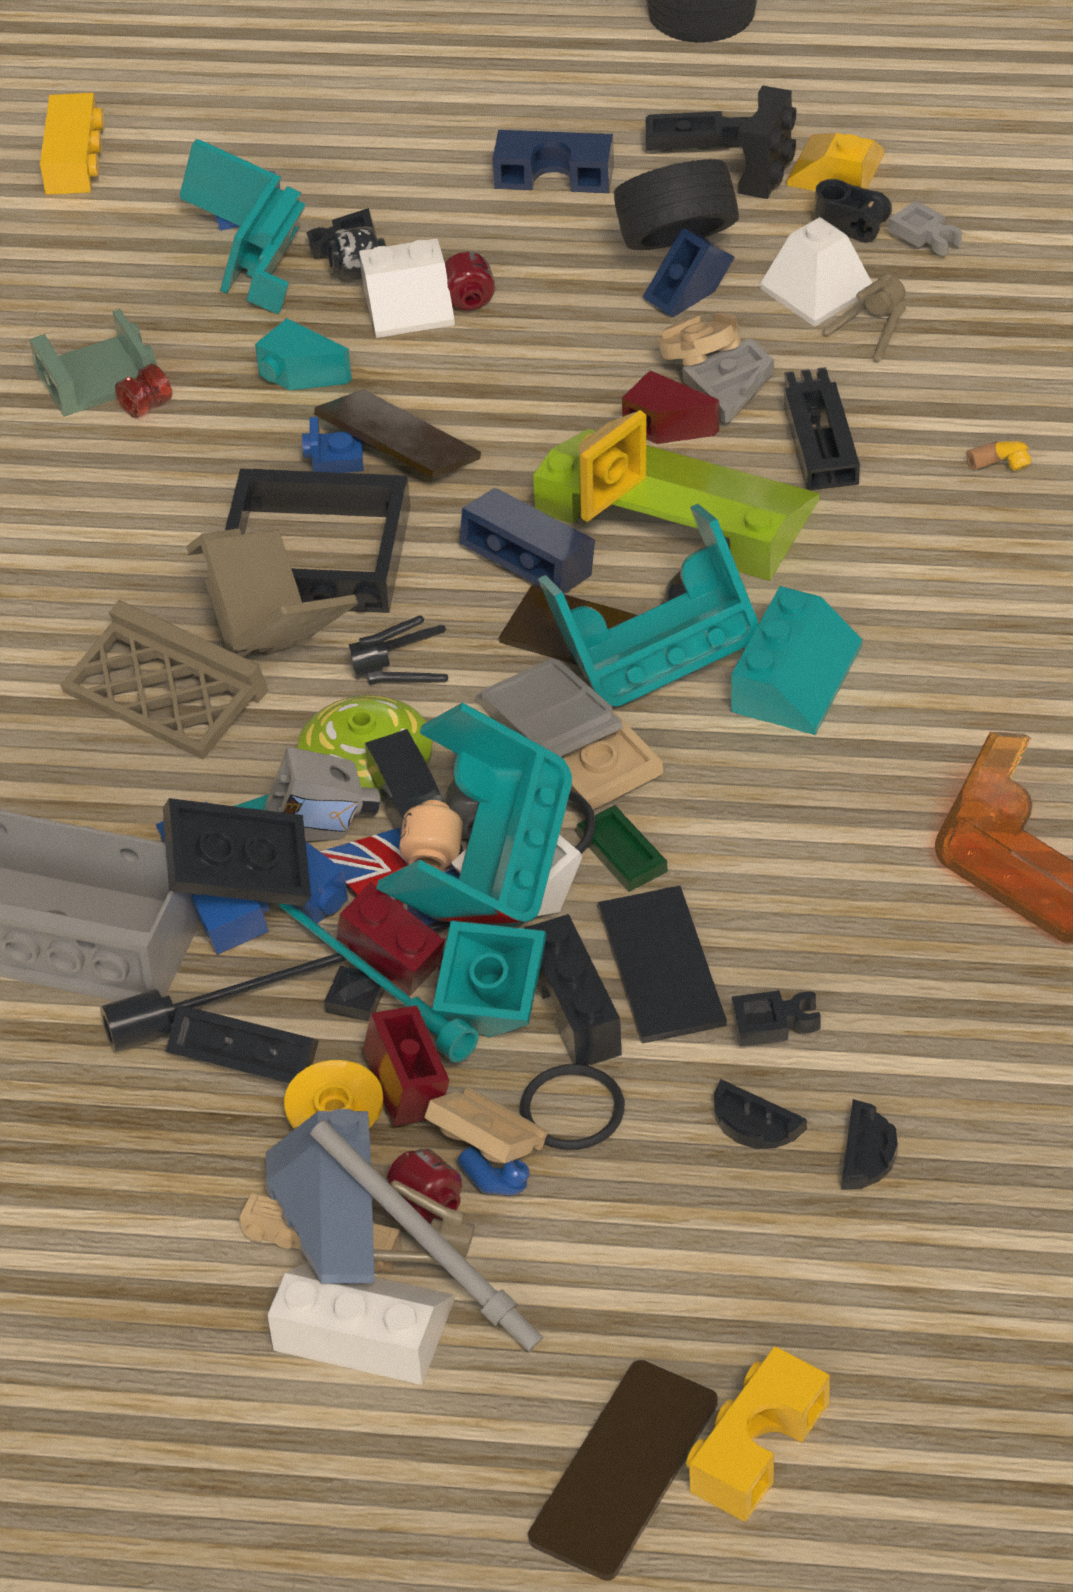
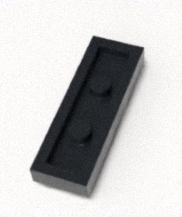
M178 1004L165 1052L290 1083L298 1073L313 1065L319 1040Z

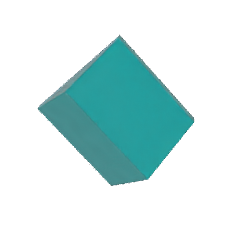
M451 921L432 1007L433 1014L441 1015L449 1021L458 1018L463 1019L477 1030L479 1034L489 1038L529 1025L547 936L546 932Z

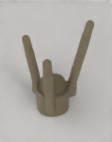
M884 273L877 281L859 291L856 297L860 301L825 328L823 335L825 337L831 335L866 307L875 315L890 314L873 357L875 362L881 361L898 318L906 310V307L901 303L905 297L904 285L898 278L889 273Z
M392 1181L390 1185L399 1194L443 1218V1221L434 1218L431 1226L466 1260L475 1225L462 1221L464 1212L449 1209L399 1181ZM381 1214L373 1216V1221L376 1224L409 1233L394 1217ZM374 1249V1261L429 1263L442 1266L429 1252Z

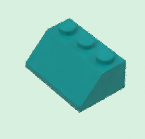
M779 586L731 673V712L816 735L862 647L863 639L821 596Z

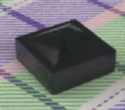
M340 966L324 1001L325 1010L327 1013L369 1021L370 1014L376 1012L385 989L361 970Z

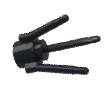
M416 616L377 634L359 638V642L349 644L356 678L368 676L370 685L380 682H447V674L382 671V668L390 666L387 651L444 633L446 630L445 626L438 625L388 640L424 622L423 616Z

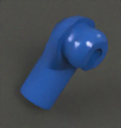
M476 1147L467 1148L457 1159V1164L483 1193L514 1196L521 1193L527 1187L526 1180L530 1176V1170L521 1160L515 1159L514 1162H507L503 1168L492 1167Z

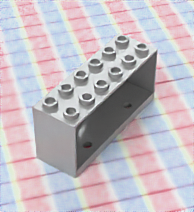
M0 809V977L113 1001L122 1000L154 989L159 991L161 997L166 996L198 929L200 920L191 898L192 893L169 891L165 843L142 839L134 835H122L97 830L89 826L81 827L52 821L47 818H36L11 813Z

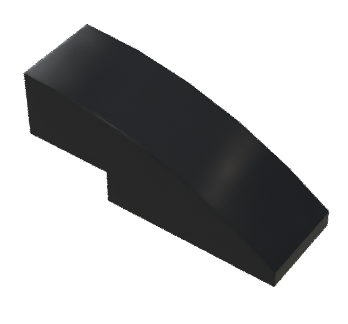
M408 729L365 743L367 770L385 798V811L401 836L403 817L409 809L422 805L423 802L428 800L444 802L443 797ZM460 845L459 855L464 851L462 845Z

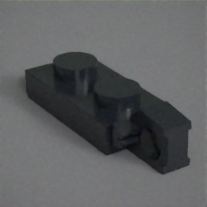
M722 111L646 116V150L708 149L730 145L733 148L740 147L738 129L742 122L751 117L722 116Z

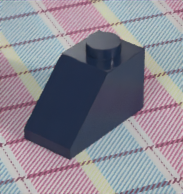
M682 227L645 291L643 298L668 315L675 317L716 291L735 256L709 239Z

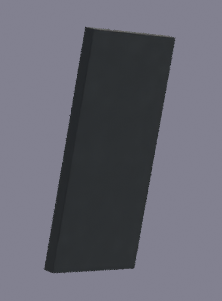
M681 885L598 902L599 912L642 1044L727 1026V1019Z

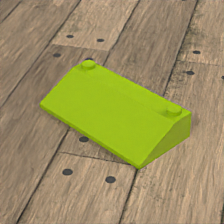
M587 429L549 451L533 474L534 501L537 510L557 520L571 524L576 522L581 514L579 444L587 435L595 433V430ZM646 445V478L612 504L697 529L698 526L690 507L699 504L718 519L724 536L730 538V552L738 572L770 581L820 500V493Z

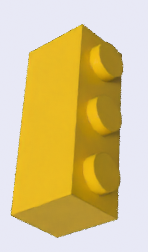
M94 93L49 95L40 159L46 195L91 193L93 177L99 176L97 154L102 152L100 131L104 130L105 125L103 108L96 107Z

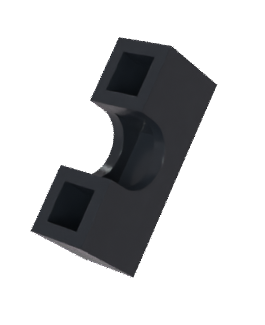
M566 914L524 927V929L545 931L547 934L537 989L542 999L552 997L558 1018L559 1035L573 1064L589 1066L621 1056L620 1017L570 915Z

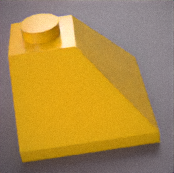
M812 134L787 179V186L815 191L816 186L821 181L838 179L847 184L867 189L884 157V148L875 140L858 137L853 134Z
M640 410L608 422L595 433L587 435L579 444L581 518L586 522H589L646 478V414Z

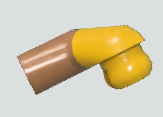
M994 441L966 452V460L971 470L980 469L1008 459L1009 467L1017 471L1026 468L1032 462V458L1028 454L1030 448L1022 441Z

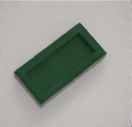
M616 805L595 815V832L588 848L628 892L668 872L667 860ZM586 820L577 824V836L582 839L585 833Z

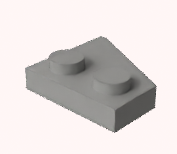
M750 338L741 342V345L734 349L719 351L708 356L702 363L682 367V377L689 387L719 399V418L726 424L737 415L774 373V359Z

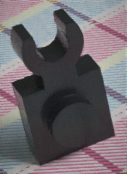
M369 208L333 219V227H318L306 232L314 259L327 256V242L333 240L334 233L338 230L367 226L371 227L376 234Z
M780 990L732 996V1013L740 1046L788 1040V1029L791 1028L804 1033H811L821 1029L820 1012H803L816 1010V994L814 992H801L787 1001H782Z

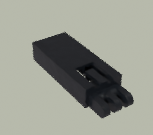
M826 367L817 368V379H812L810 369L801 370V381L797 382L793 371L784 372L786 386L784 388V409L806 489L811 491L858 485L860 463L836 382H830ZM825 409L830 428L821 429V414L817 410Z

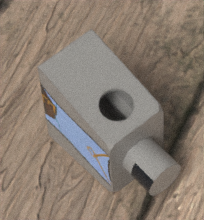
M287 747L263 810L303 815L305 841L335 840L346 836L355 814L375 816L378 813L380 793L377 788L361 787L356 766L351 760Z

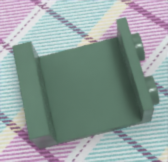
M121 309L113 311L116 337L59 356L45 334L30 339L35 370L64 417L155 386L152 369L157 368V362L154 352L149 344L145 346L142 344L141 334L136 323H129Z

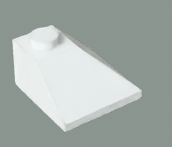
M819 217L789 235L762 279L760 289L815 327L859 301L856 294L872 284V281L848 236Z

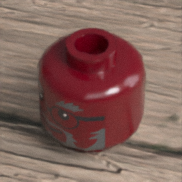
M467 251L457 253L446 260L447 288L450 291L452 307L457 310L469 311L485 306L495 293V281L491 267L485 257L476 252Z
M419 1149L407 1151L401 1154L388 1170L387 1181L389 1184L394 1180L399 1181L449 1209H458L461 1203V1175L433 1150ZM401 1195L429 1224H432L434 1218L443 1220V1218Z

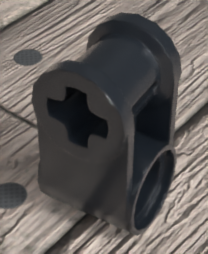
M826 179L816 186L813 221L820 217L848 237L860 242L873 241L880 231V223L885 222L891 215L892 204L889 198L878 191L857 187L838 179ZM873 201V205L869 207L868 205ZM867 225L869 228L867 231H863Z

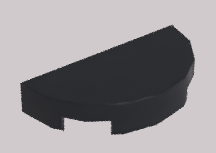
M720 1079L714 1092L715 1120L723 1133L738 1144L755 1149L778 1148L795 1141L807 1130L806 1118Z
M855 1099L852 1101L842 1176V1190L862 1189L879 1182L892 1170L898 1153L895 1126L876 1112L877 1107Z

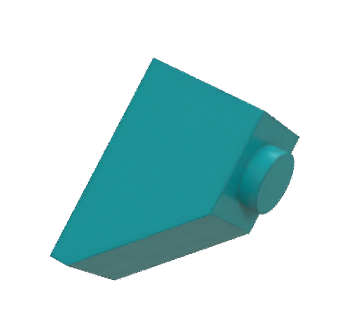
M288 318L255 343L259 375L267 381L274 382L288 390L348 384L352 380L349 348Z

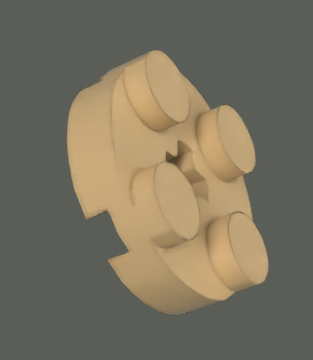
M712 313L714 321L701 322L700 316L667 327L661 332L662 338L657 337L664 360L682 359L683 365L691 366L704 362L707 359V353L716 350L727 351L741 345L736 316L731 313Z

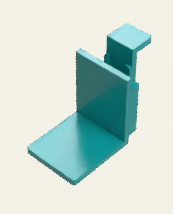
M195 139L191 146L179 197L186 202L240 226L234 236L220 291L227 294L243 268L248 269L246 275L252 277L246 300L278 314L283 307L289 283L272 275L298 233L299 227L295 226L306 206L305 203L299 201L301 192L289 186L285 190L279 189L281 176L200 139Z

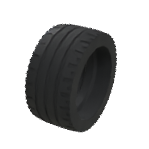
M647 0L649 16L657 30L676 40L695 43L725 40L742 32L752 22L757 0Z
M693 160L664 166L630 178L618 185L614 190V202L621 233L627 248L633 250H654L670 247L673 245L682 227L700 236L708 237L731 227L739 219L738 203L736 202L737 199L731 175L726 163L722 160Z

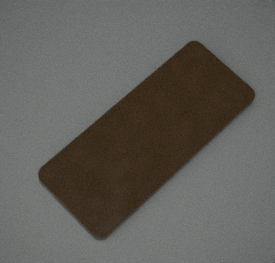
M645 1360L635 1361L528 1532L531 1547L602 1580L609 1581L614 1579L718 1406L716 1392Z

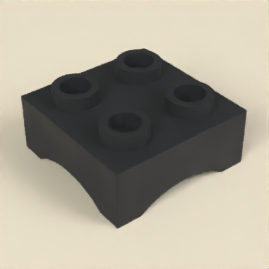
M762 85L758 92V110L751 118L742 122L738 129V142L746 158V169L738 182V194L768 199L775 184H781L786 163L792 162L795 155L796 139L791 138V131L795 125L797 110L796 107H792L791 90Z

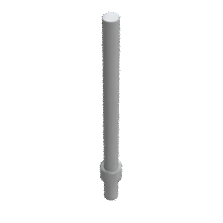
M322 1120L313 1128L310 1135L483 1306L481 1313L495 1327L501 1324L528 1352H531L542 1341L544 1337L515 1309L518 1304L503 1289L497 1292L326 1120Z

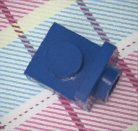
M309 417L310 433H302L304 458H312L313 472L346 473L364 471L362 440L347 432L320 434L318 417Z

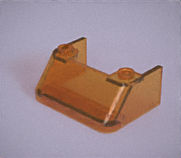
M989 732L936 837V856L946 868L1062 942H1073V861L1023 830L1032 812V800L1028 791L1011 779L1031 737L1024 733Z

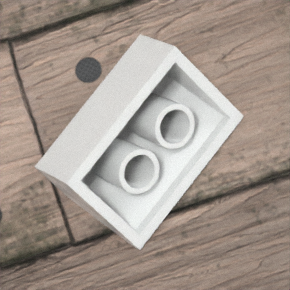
M305 1262L284 1274L267 1316L273 1349L285 1354L423 1385L454 1303V1294L374 1277V1283H321L310 1263Z

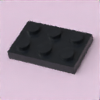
M169 798L163 806L169 891L305 906L311 898L303 815Z

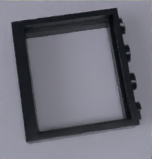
M240 469L225 530L239 528L241 535L245 534L250 512L386 517L375 572L291 569L302 603L355 595L358 604L348 611L390 613L411 507L408 475Z

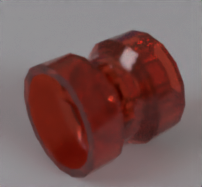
M151 363L139 369L137 376L134 378L126 377L117 382L115 393L123 409L131 417L139 418L148 413L150 406L153 404L161 405L170 400L172 388L164 372L157 365Z

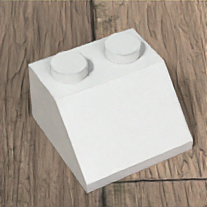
M438 238L417 240L412 243L387 247L379 246L359 251L363 290L376 338L455 325L450 291L447 288L445 262Z

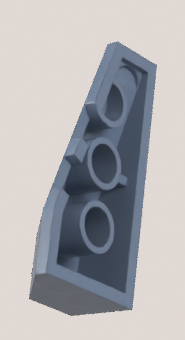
M350 1109L317 1111L266 1152V1191L272 1200H278L283 1209L282 1218L288 1227H294L300 1238V1248L321 1283H374L372 1195L310 1135L318 1123L326 1120L371 1165L368 1111H353Z

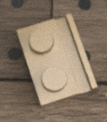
M470 1087L465 1088L463 1094L456 1091L430 1100L424 1117L441 1127V1132L447 1137L470 1143L479 1148L482 1156L497 1163H507L531 1154L533 1147L537 1150L543 1149L544 1141L548 1134V1131Z

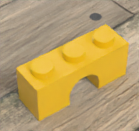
M776 1346L773 1347L763 1362L756 1361L750 1367L743 1383V1390L735 1401L728 1399L721 1407L715 1421V1428L706 1440L700 1438L692 1447L686 1461V1467L689 1468L690 1493L746 1523L774 1483V1453L756 1444L753 1440L765 1433L778 1432L802 1443L829 1405L830 1374Z

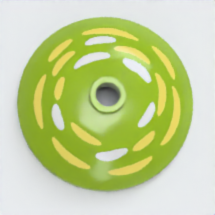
M359 695L336 701L313 715L300 733L297 749L351 760L356 766L361 787L377 788L379 790L367 770L366 742L408 729L427 766L431 760L433 743L431 739L420 734L421 725L425 724L426 720L413 707L389 697Z

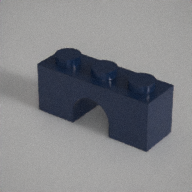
M498 130L492 157L494 189L533 190L534 182L539 176L545 173L558 172L570 177L571 192L609 193L614 168L613 134Z

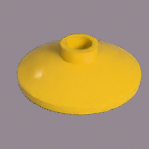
M328 1060L305 1068L293 1078L284 1096L285 1114L294 1129L317 1111H331L334 1109L368 1111L369 1128H371L379 1118L383 1108V1091L377 1077L366 1067L347 1060Z

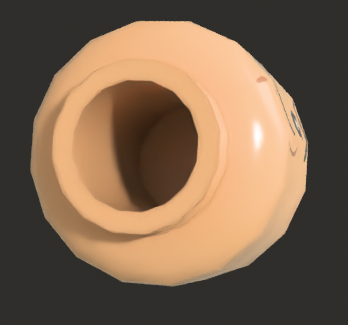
M428 800L423 802L422 805L412 807L403 817L399 847L401 855L409 862V865L422 860L443 871L446 867L451 866V862L459 856L463 821L446 803L438 800Z

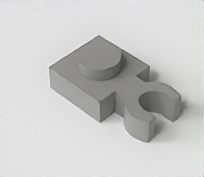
M916 200L889 218V231L918 248L927 242L936 254L946 256L948 254V242L956 246L961 245L962 231L956 226L945 225V216Z

